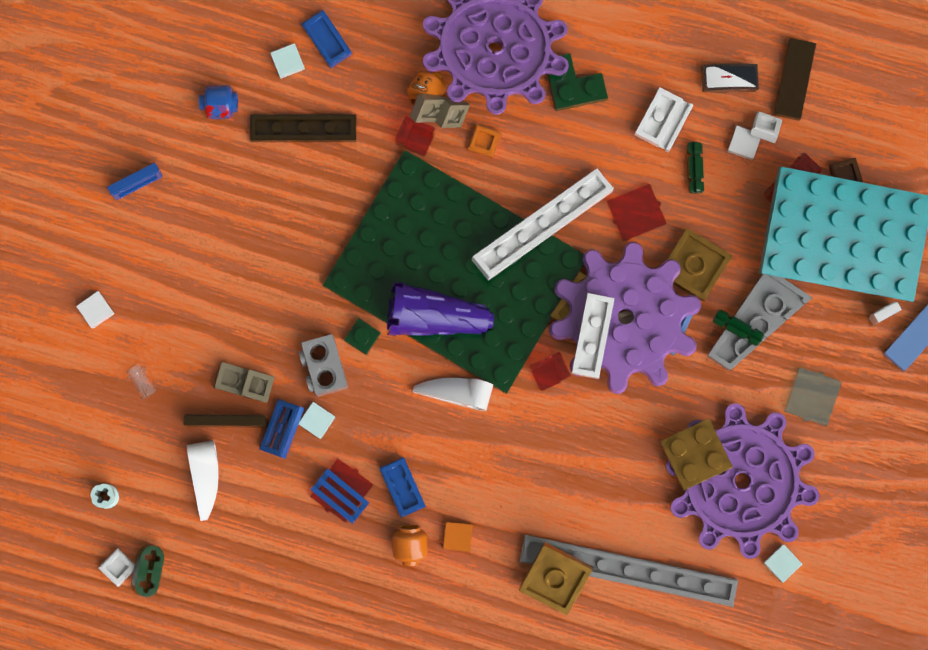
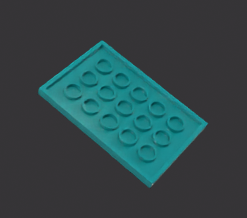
M778 167L758 273L914 302L928 229V195Z

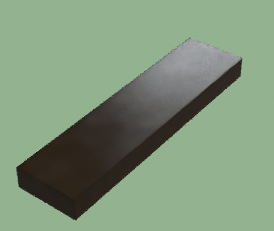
M356 114L250 115V141L356 142L357 116Z

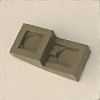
M418 94L410 118L415 123L436 122L441 128H461L470 104L464 101L453 102L449 97Z
M221 362L213 388L267 403L275 377Z

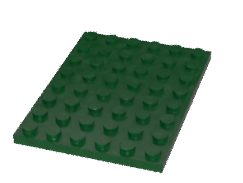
M404 150L325 280L323 287L386 324L389 299L395 297V293L391 292L394 281L436 291L467 302L485 305L491 313H494V323L492 329L488 328L487 332H482V334L456 333L448 335L406 336L479 379L493 384V387L507 394L552 319L551 314L561 301V298L555 294V284L561 279H567L572 282L575 280L583 266L584 254L551 235L493 278L487 280L473 263L472 257L525 219Z

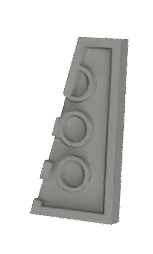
M762 274L734 317L751 325V329L754 330L756 328L764 333L762 343L812 297L782 277ZM725 329L707 357L730 371L757 346L749 343L747 338L742 339Z

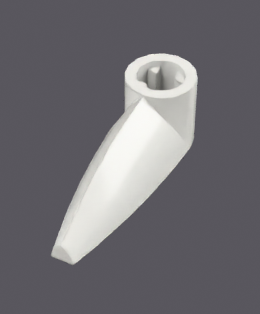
M440 378L417 384L412 392L467 408L487 411L493 384L479 379Z
M214 440L187 445L200 521L208 519L217 494L218 457Z

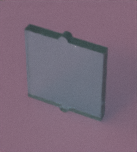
M799 367L784 412L803 418L804 422L809 420L827 426L842 382L823 376L822 372L815 373Z

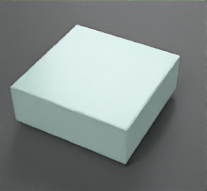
M295 43L270 53L280 79L305 70Z
M312 402L298 425L319 439H322L336 417Z
M784 544L763 562L781 583H784L802 565Z

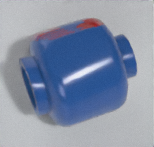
M208 85L205 88L204 94L199 95V109L205 110V115L208 119H230L234 112H238L237 91H233L229 85Z

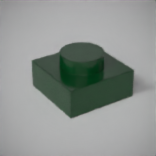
M358 318L344 341L367 356L380 337L381 332Z

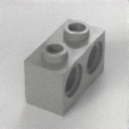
M333 334L301 343L303 350L298 352L302 366L307 365L310 376H306V381L310 392L315 391L316 396L319 397L348 388ZM316 347L326 349V355L322 360H314L312 358V351ZM329 372L333 375V382L329 386L319 384V377L322 373Z

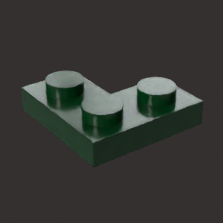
M571 53L560 55L568 61L569 67L567 72L560 76L548 74L556 111L608 100L602 73L576 78Z

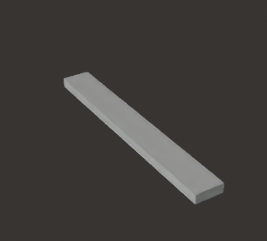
M525 535L520 562L532 564L543 543L546 542L593 566L590 577L731 607L734 605L738 580L529 535Z

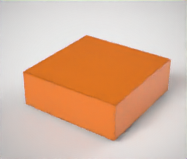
M476 124L468 151L493 159L501 133Z
M446 522L443 549L470 552L473 525Z

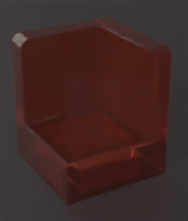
M405 116L395 138L396 145L421 156H426L436 134L435 128L423 122L415 123L409 116Z
M560 352L530 365V370L540 391L551 388L571 377Z

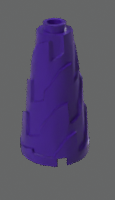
M393 282L391 292L395 293V297L389 299L387 335L482 334V332H487L488 328L492 329L494 313H491L489 308H486L483 304L467 302L436 291L406 285L403 282Z

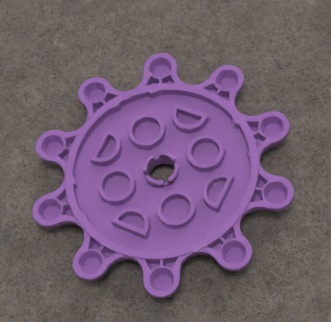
M447 0L453 9L449 17L429 16L423 21L424 31L440 41L438 50L424 56L423 66L429 72L446 71L453 76V81L447 89V95L451 101L458 103L464 100L467 95L478 93L486 98L487 109L493 115H499L505 111L506 100L508 96L513 94L522 95L533 105L541 103L545 98V91L539 83L540 76L544 74L560 76L566 73L569 67L568 61L564 57L556 55L551 50V43L563 38L567 34V25L561 20L544 21L539 18L537 11L542 5L543 0ZM498 43L502 46V49L492 53L488 45Z
M637 242L627 243L624 246L622 258L616 263L607 262L601 253L595 249L587 250L582 260L587 270L585 279L578 283L561 279L554 287L555 294L568 303L570 311L565 318L556 320L550 325V335L556 340L570 339L576 345L578 344L587 294L615 298L601 368L606 371L608 376L607 387L615 394H620L626 390L629 376L636 372L645 374L654 386L664 385L668 380V372L664 367L665 357L673 352L683 356H690L697 347L695 340L682 331L681 323L685 317L697 314L700 311V299L694 295L680 296L674 291L673 282L681 271L680 264L676 260L668 259L659 267L650 268L644 264L642 258L643 248ZM621 310H628L633 314V321L630 324H623L619 321L618 313ZM575 357L571 360L569 365L571 372L573 369Z
M734 403L730 404L725 410L726 420L724 426L715 430L733 468L686 489L684 495L676 498L671 503V512L678 518L688 515H697L701 518L703 530L699 536V543L704 549H714L723 537L732 536L739 542L740 552L743 557L753 559L760 553V539L765 533L773 532L785 542H792L798 537V527L791 519L792 509L797 505L812 506L819 500L818 490L813 486L804 484L799 477L801 467L810 463L815 453L808 444H801L796 447H789L784 444L782 432L786 427V419L782 414L772 413L762 425L754 426L747 421L745 409L740 404ZM694 420L689 423L687 428L694 426L702 421ZM667 461V471L671 475L676 476L669 461ZM739 473L746 474L749 478V485L745 489L738 488L735 484V477Z

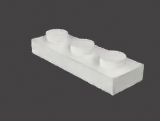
M587 294L572 374L599 379L615 298Z

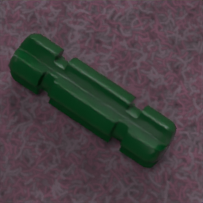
M689 142L687 144V154H690V157H687L688 179L691 182H688V191L692 194H700L704 192V182H701V179L704 178L703 157H700V154H703V146L700 142Z
M723 310L716 312L713 323L720 327L725 326L726 330L742 339L747 338L748 342L755 346L761 343L764 337L762 331L756 328L754 330L751 329V325L734 316H728L729 313Z

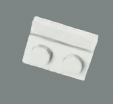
M659 87L635 136L669 153L693 104H689L683 101L682 98Z

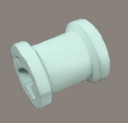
M96 485L90 494L92 503L99 508H112L119 501V492L112 485ZM101 491L107 492V495L110 496L109 501L104 500L102 502L103 498L99 496Z

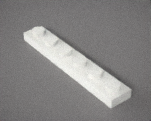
M595 169L472 257L473 263L486 279L490 280L612 193L614 188L602 173Z

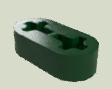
M145 545L138 550L131 587L137 595L142 597L153 596L159 588L164 554L157 546ZM152 550V554L156 555L155 561H150L149 564V561L145 559V555L150 554ZM147 575V581L151 582L150 588H145L143 592V587H140L139 584L140 581H145Z

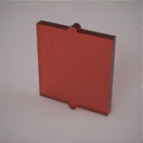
M650 184L607 201L614 218L613 224L617 225L623 242L667 224L660 209L661 202L657 201Z
M339 459L329 469L363 498L374 485L358 473V469L353 470ZM330 477L326 479V482L358 507L361 502ZM323 485L319 488L320 491L348 514H353L354 511ZM314 492L310 495L312 499L325 507L326 512L333 513L345 523L348 521Z

